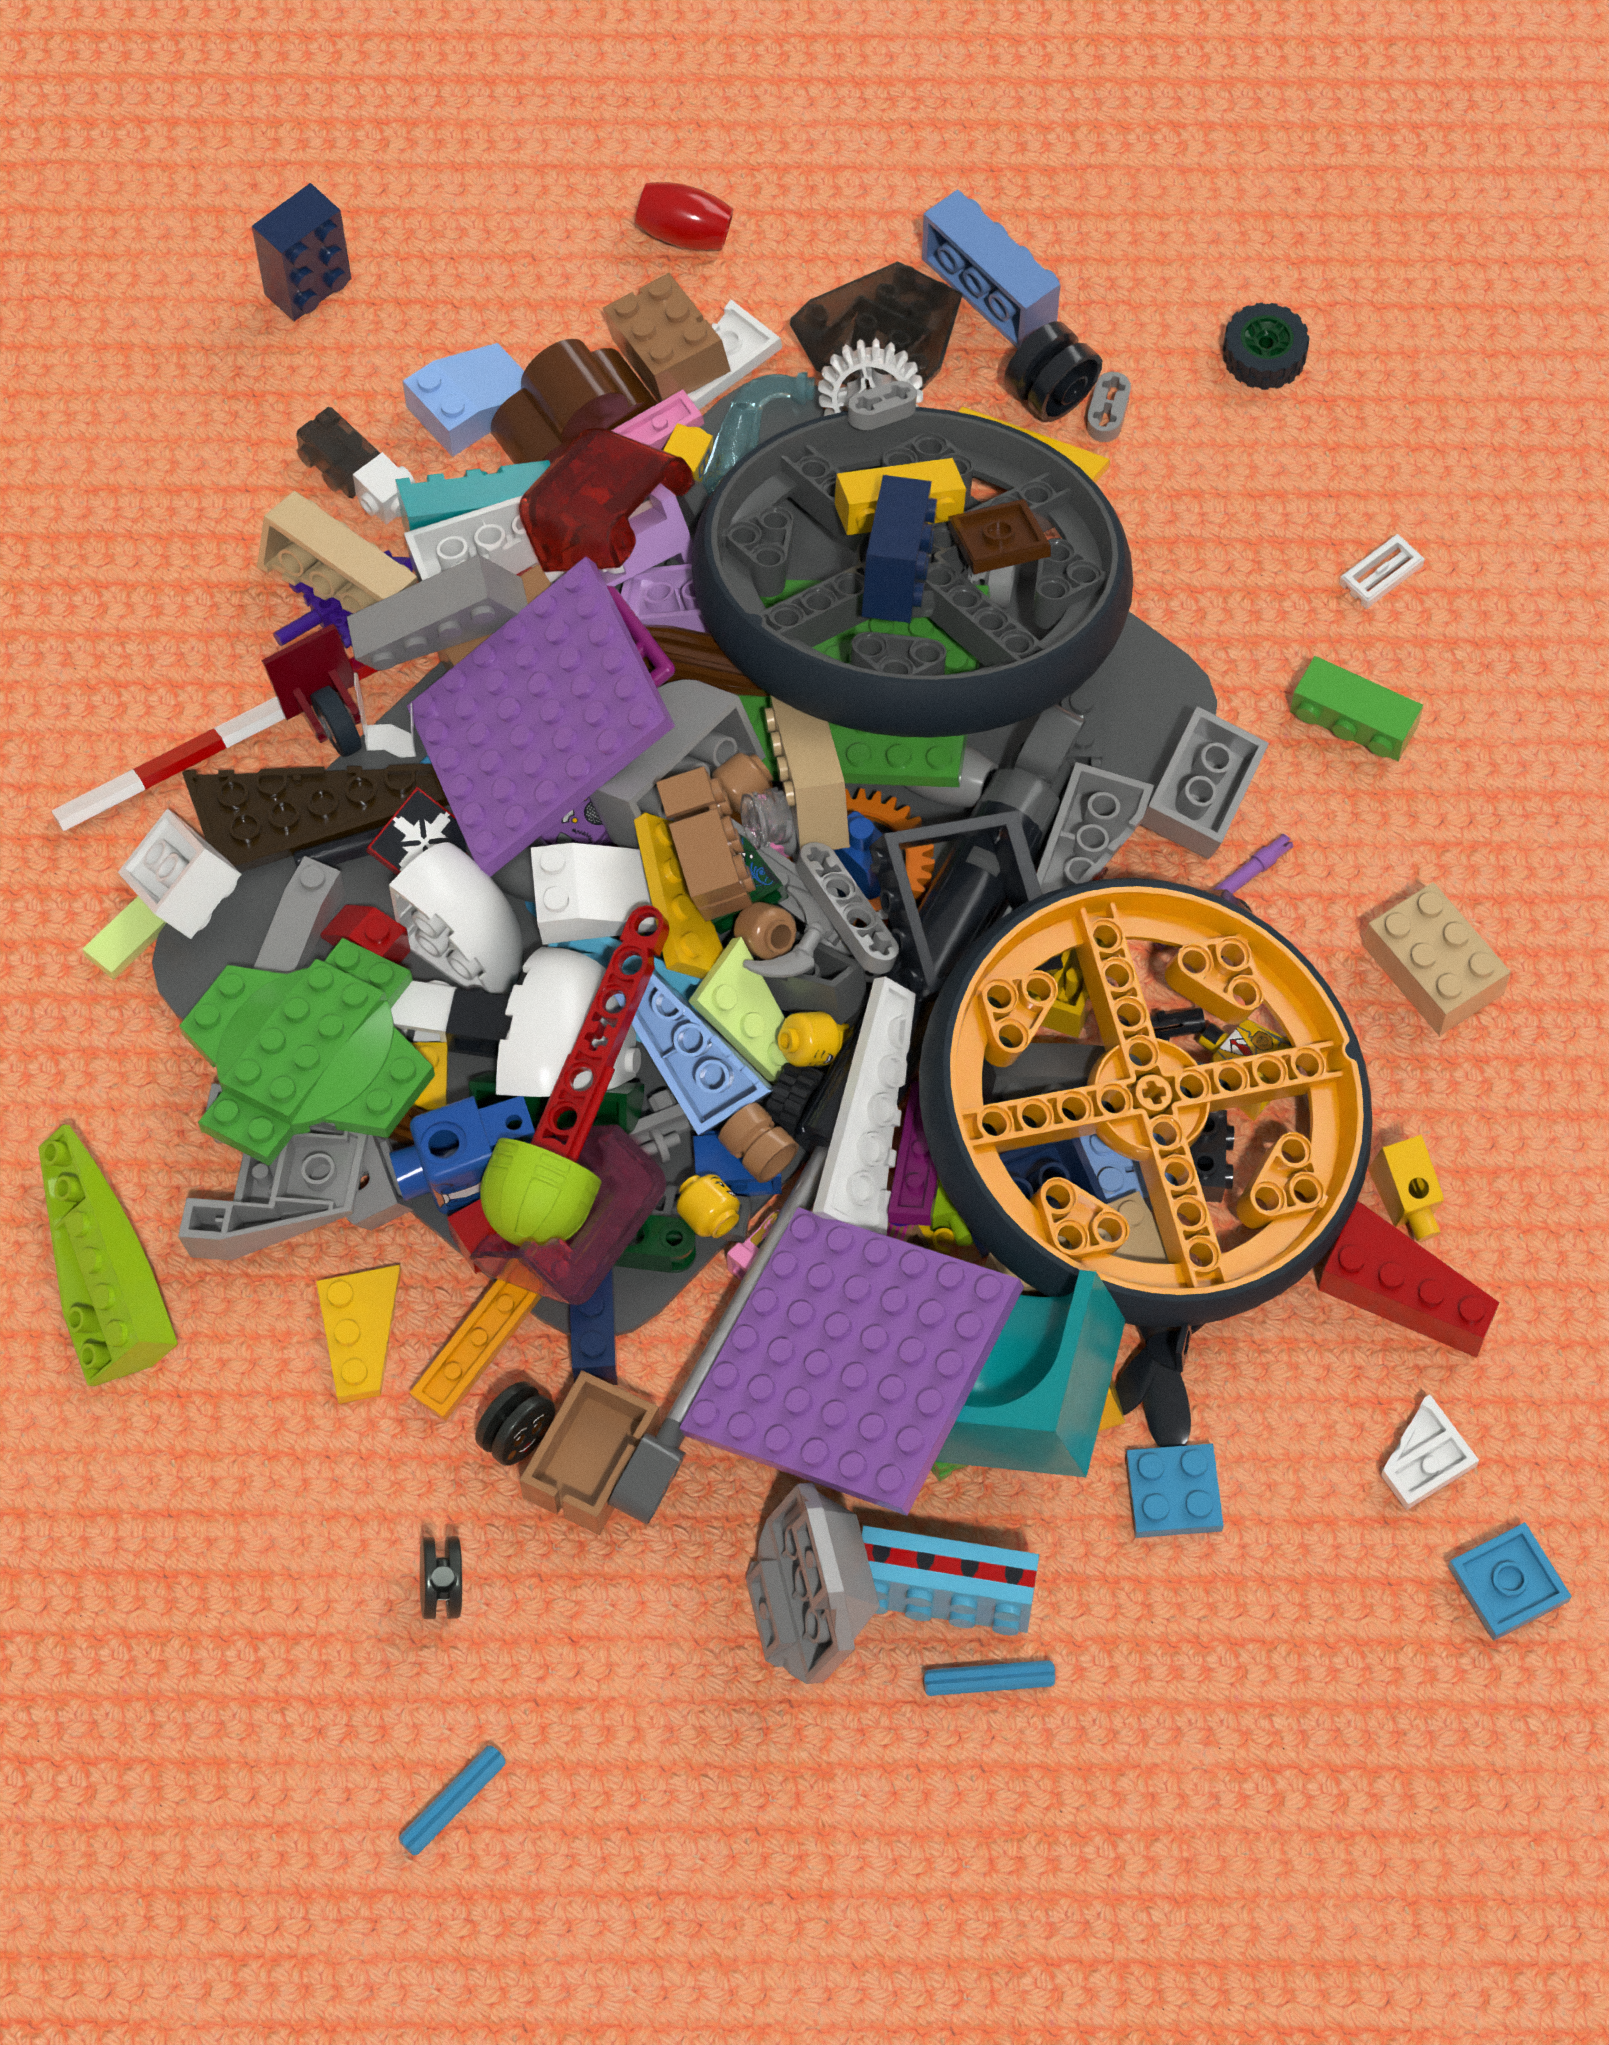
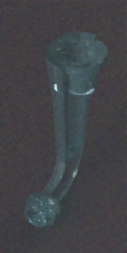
M808 372L798 373L797 378L782 374H770L755 378L740 389L733 399L720 427L702 478V484L709 496H711L720 480L728 471L759 445L760 424L764 406L769 401L777 398L791 399L799 405H806L807 400L814 401L815 377H808Z

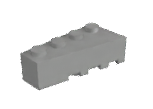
M478 554L347 616L355 660L375 670H387L397 664L495 633L507 621L519 615V612L528 603L521 577Z

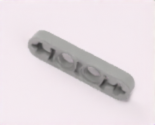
M811 842L804 845L796 862V871L858 963L871 973L884 974L889 972L894 966L899 953V946L895 938L836 853L823 843ZM838 888L846 894V897H834L827 889ZM852 917L859 918L867 924V927H855L847 919Z

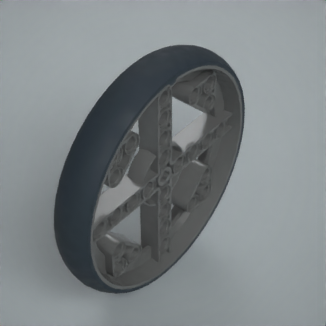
M916 407V411L910 417L872 430H859L851 426L847 420L848 411L818 417L780 432L756 446L740 459L720 480L704 507L698 521L692 548V578L700 611L718 646L742 673L776 699L820 720L859 731L899 737H948L985 732L1032 717L1054 706L1073 693L1098 670L1113 650L1121 635L1132 602L1133 569L1127 538L1113 506L1096 483L1074 462L1048 444L1005 424L975 415L943 409ZM953 458L966 487L965 503L969 501L971 496L972 478L986 481L1008 490L966 512L1025 499L1043 533L1055 527L1062 539H1049L1051 557L1039 559L1032 619L1037 626L1052 630L1039 641L970 582L972 571L949 530L948 521L941 524H928L933 525L932 530H935L932 554H927V556H930L927 580H919L920 583H925L922 607H914L912 618L929 617L985 665L986 668L944 675L946 648L941 642L930 638L887 633L863 632L856 635L851 643L850 664L834 659L812 648L871 619L862 617L866 555L871 532L854 535L846 534L834 505L837 473ZM790 496L855 553L853 567L766 609L759 596H777L783 592L786 584L792 552L794 518L788 509L778 505Z

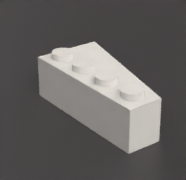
M554 486L404 533L411 564L415 575L418 576V582L428 579L478 554L516 575L572 545L565 510Z

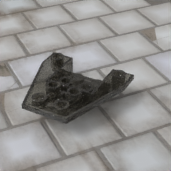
M897 261L810 299L791 317L790 326L815 370L822 373L824 366H832L830 357L833 354L843 357L842 347L845 344L855 351L857 350V341L860 339L865 343V348L872 347V342L876 338L880 342V349H885L892 342L895 345L894 355L905 350L908 354L906 363L915 362L917 364L915 375L922 377L923 385L919 388L922 391L941 371L963 293L915 270L911 266ZM874 368V370L879 374H890L889 372L883 369ZM860 369L848 375L842 384L847 386L848 382L857 380L860 376ZM866 379L867 390L872 389L868 379Z

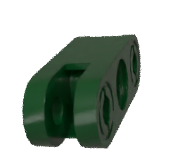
M591 1208L582 1227L570 1238V1246L573 1248L611 1246L613 1266L681 1273L688 1270L696 1259L695 1232L685 1220L679 1218ZM629 1236H638L643 1239L640 1244L635 1246H629L622 1242Z

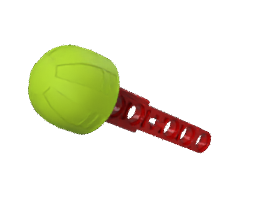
M644 905L638 907L629 916L620 936L622 944L612 955L572 1053L567 1055L531 1143L508 1138L498 1139L485 1169L480 1190L484 1214L497 1234L516 1246L528 1249H545L565 1242L582 1227L602 1183L600 1178L577 1164V1160L615 1072L613 1067L655 969L654 955L660 957L669 934V922L653 906ZM649 917L657 918L659 923L657 930L650 936H640L638 933L640 923ZM634 955L642 957V966L638 972L632 975L623 974L622 966L627 958ZM616 994L625 995L626 1004L620 1012L612 1014L606 1011V1004L610 997ZM603 1018L608 1023L616 1026L613 1028L607 1024L605 1027L600 1020ZM604 1036L608 1043L606 1046L599 1045L596 1049L592 1045V1041L594 1039L600 1040ZM584 1071L592 1072L594 1077L592 1085L584 1091L574 1090L573 1083L576 1076ZM568 1110L576 1111L577 1121L575 1125L569 1130H559L557 1127L559 1116ZM552 1135H555L557 1138H559L562 1141H566L567 1143L563 1145L560 1141L551 1137Z

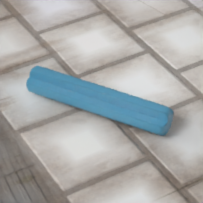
M1045 1660L928 1669L924 1673V1688L927 1695L936 1696L1051 1687L1055 1684L1056 1680L1055 1666L1053 1661Z
M487 1746L399 1836L401 1845L409 1853L418 1855L505 1766L504 1756L493 1746Z

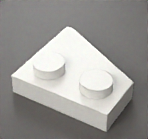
M1429 1394L1423 1399L1411 1424L1408 1425L1397 1448L1390 1456L1381 1477L1403 1507L1408 1510L1477 1467L1479 1459Z

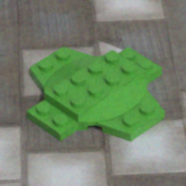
M344 938L340 940L324 962L315 959L309 968L288 974L227 965L179 1025L182 1035L213 1068H217L218 1079L222 1089L220 1095L198 1121L201 1132L268 1166L273 1163L293 1135L310 1132L309 1126L321 1122L335 1124L336 1130L388 1138L435 1076L433 1066L394 1027L391 1008L413 981L411 971Z

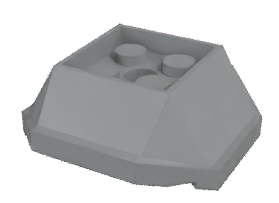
M814 1483L797 1484L767 1518L759 1540L757 1561L751 1562L746 1582L765 1661L776 1667H784L792 1676L806 1684L823 1683L855 1650L854 1639L880 1607L857 1515L817 1492Z

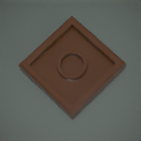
M1025 499L948 517L949 530L974 575L1051 557V545Z

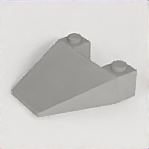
M212 1083L206 1111L222 1092L220 1084ZM321 1122L309 1126L310 1132L293 1135L270 1166L243 1153L233 1201L186 1198L178 1234L180 1241L192 1258L232 1261L352 1215L368 1135L336 1130L335 1124ZM213 1138L216 1143H223V1142H221V1141H219V1140Z

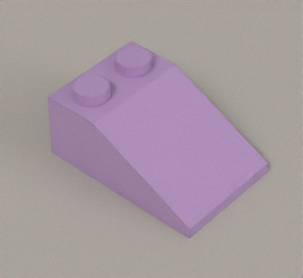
M692 564L651 567L623 582L621 596L642 624L676 626L711 634L696 600L692 578Z

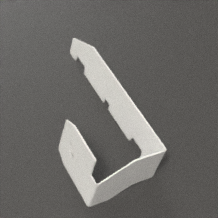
M354 672L355 691H357V702L361 715L363 734L365 735L366 750H385L400 758L416 757L412 703H410L411 733L392 724L367 725L358 674Z

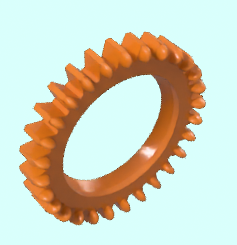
M860 788L856 799H852L848 789H845L847 816L853 811H858L865 818L881 823L893 832L922 827L920 816L909 819L911 807L908 805L896 811L897 798L894 796L885 804H882L880 791H877L871 800H867L864 788ZM933 844L905 849V868L914 899L918 902H922L926 895V889L930 888L932 884V873L934 872L935 860L931 859L934 857ZM791 856L787 857V859L794 863ZM880 896L868 900L875 911L882 909ZM857 918L852 924L855 927H857L858 923H862L863 927H866L867 925L863 920ZM887 918L886 920H882V921H883V923L886 925V927L888 928V918Z

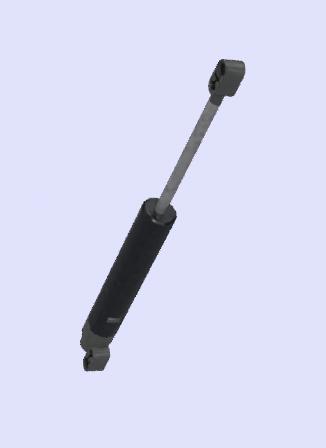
M1056 704L1044 710L1026 742L1021 743L1016 748L1006 768L997 770L992 775L968 819L1018 810L1033 861L1056 820L1061 806L1059 796L1071 776V767L1066 759L1078 739L1086 719ZM989 834L957 839L918 907V913L938 979L949 976L958 960L973 942L995 922L1000 920L1009 906L1001 871ZM898 953L892 969L887 973L881 974L880 977H887L910 990L908 984L903 982L904 968ZM936 1001L914 1005L910 1045L906 1057L905 1085L899 1087L897 1107H899L920 1068L922 1044ZM867 1004L861 1009L842 1043L840 1051L832 1061L794 1130L797 1143L810 1156L809 1161L657 1435L653 1436L649 1433L644 1435L610 1497L608 1505L646 1525L651 1521L686 1455L685 1452L679 1449L685 1438V1435L679 1429L795 1211L798 1207L810 1211L815 1202Z

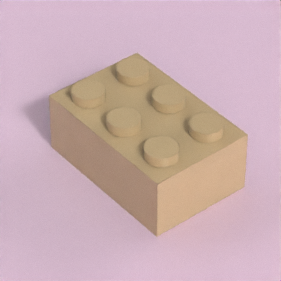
M1434 882L1368 923L1363 947L1439 1036L1504 995L1511 971Z

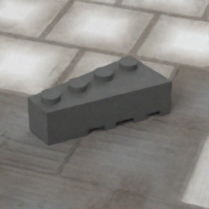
M734 928L721 935L716 930L724 950L732 938H735ZM796 932L795 942L789 952L794 949L795 945L799 944L804 936L803 934ZM820 942L813 952L814 967L809 971L786 978L763 976L781 1010L793 1013L822 1011L831 1015L835 1022L840 1025L865 1006L869 1000L864 970L858 961ZM751 955L754 961H763V959Z

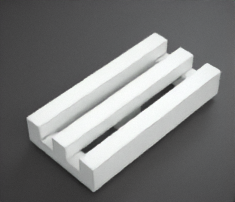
M1396 534L1340 577L1339 584L1344 589L1348 587L1351 590L1350 595L1355 599L1359 597L1362 600L1361 605L1368 609L1423 567L1425 559L1399 534ZM1398 548L1401 550L1398 555L1381 565L1361 583L1356 581ZM1409 558L1411 559L1403 566H1401L1399 569H1397L1395 572H1393L1386 579H1384L1382 582H1380L1378 585H1376L1374 588H1372L1369 592L1367 591L1373 585H1375L1377 582H1379L1381 579H1383L1385 576L1391 573L1394 569H1396L1398 566L1404 563L1406 560H1408Z

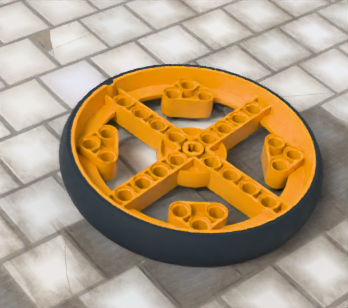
M1142 878L1101 879L1073 884L1050 891L1022 904L995 922L973 942L958 960L941 988L932 1009L922 1044L919 1069V1100L924 1133L935 1169L944 1190L960 1217L980 1243L1002 1265L1047 1297H1061L1074 1292L1080 1270L1096 1271L1125 1318V1324L1165 1328L1181 1327L1185 1323L1195 1326L1235 1316L1277 1297L1301 1280L1324 1257L1339 1237L1354 1210L1365 1181L1371 1150L1373 1123L1371 1090L1361 1048L1346 1012L1330 986L1313 964L1283 935L1244 908L1217 895L1191 886ZM1093 937L1101 939L1107 948L1097 945ZM1127 940L1151 941L1180 948L1178 953L1166 965L1164 971L1165 979L1173 990L1222 1021L1234 1025L1243 1023L1263 1002L1282 1027L1293 1048L1198 1065L1180 1047L1166 1040L1156 1038ZM1075 948L1106 1050L1094 1064L1087 1085L1085 1087L984 1105L982 1098V1067L984 1057L990 1064L997 1067L1012 1065L1029 1045L1057 998L1058 985L1055 979L1049 973L1035 969L1051 958ZM1221 956L1227 957L1232 962L1233 967L1223 962ZM1183 962L1191 965L1195 973L1187 971ZM1105 976L1113 978L1119 987L1111 986ZM1027 990L1036 992L1041 1001L1033 1000L1028 995ZM1233 994L1240 996L1245 1005L1239 1004L1234 999ZM987 997L997 999L1002 1008L993 1007ZM1117 1015L1125 1017L1129 1021L1130 1027L1123 1025L1118 1020ZM999 1036L1008 1038L1012 1042L1013 1048L1004 1046ZM1129 1054L1137 1056L1142 1066L1134 1064ZM1296 1065L1301 1066L1306 1071L1307 1077L1298 1072ZM1257 1072L1263 1073L1268 1078L1269 1084L1263 1082ZM1219 1079L1226 1081L1231 1091L1225 1090L1220 1085ZM1180 1086L1187 1088L1193 1098L1186 1097L1181 1092ZM1308 1094L1310 1110L1309 1140L1298 1132L1283 1134L1264 1153L1236 1206L1237 1215L1243 1224L1253 1229H1264L1246 1243L1221 1254L1190 1152V1147L1197 1141L1205 1127L1209 1112ZM1101 1101L1109 1102L1113 1106L1115 1113L1108 1112L1103 1107ZM1062 1108L1072 1111L1076 1121L1068 1119L1063 1114ZM1022 1115L1031 1117L1035 1121L1037 1128H1031L1026 1125ZM982 1123L992 1125L997 1132V1136L988 1134L984 1130ZM1153 1133L1161 1135L1166 1142V1146L1157 1143ZM1097 1134L1101 1141L1117 1154L1139 1161L1169 1264L1142 1263L1113 1256L1128 1239L1130 1229L1126 1218L1069 1180L1061 1177H1053L1047 1180L1029 1201L1010 1177L998 1152ZM1282 1150L1292 1156L1294 1163L1288 1162L1283 1157ZM1165 1173L1172 1174L1176 1178L1178 1186L1170 1184L1165 1177ZM1294 1190H1297L1304 1195L1306 1203H1303L1296 1198ZM1046 1196L1054 1197L1058 1201L1060 1209L1051 1207L1046 1200ZM1255 1197L1262 1199L1266 1203L1268 1211L1261 1209L1257 1205ZM1177 1213L1184 1214L1188 1218L1190 1226L1183 1225L1179 1221ZM1098 1228L1106 1230L1110 1234L1112 1242L1103 1240L1098 1233ZM1058 1236L1068 1239L1072 1245V1250L1063 1248L1058 1241ZM1189 1253H1193L1200 1258L1202 1267L1195 1265L1191 1261Z

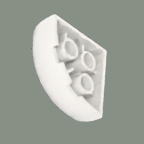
M448 842L432 846L410 862L389 884L395 920L407 928L410 950L466 990L479 988L490 994L507 996L518 980L524 957L523 938L516 915L507 898L493 879L482 871L476 862L465 852Z
M540 947L523 965V972L527 973L522 985L513 986L505 1015L513 1017L506 1040L500 1039L496 1074L497 1095L551 1096L567 1055L572 1053L607 970L597 961L579 952L563 948ZM613 995L607 1001L606 1011L612 1014L620 1012L622 1008ZM603 1018L600 1020L605 1027L607 1024L613 1028L616 1026L608 1023ZM632 1025L614 1064L615 1072L607 1090L618 1087L633 1079L640 1069L641 1052L639 1048H636V1031ZM604 1036L600 1040L594 1039L592 1041V1045L596 1049L599 1045L606 1046L608 1043ZM584 1071L578 1074L574 1079V1090H587L593 1083V1073Z

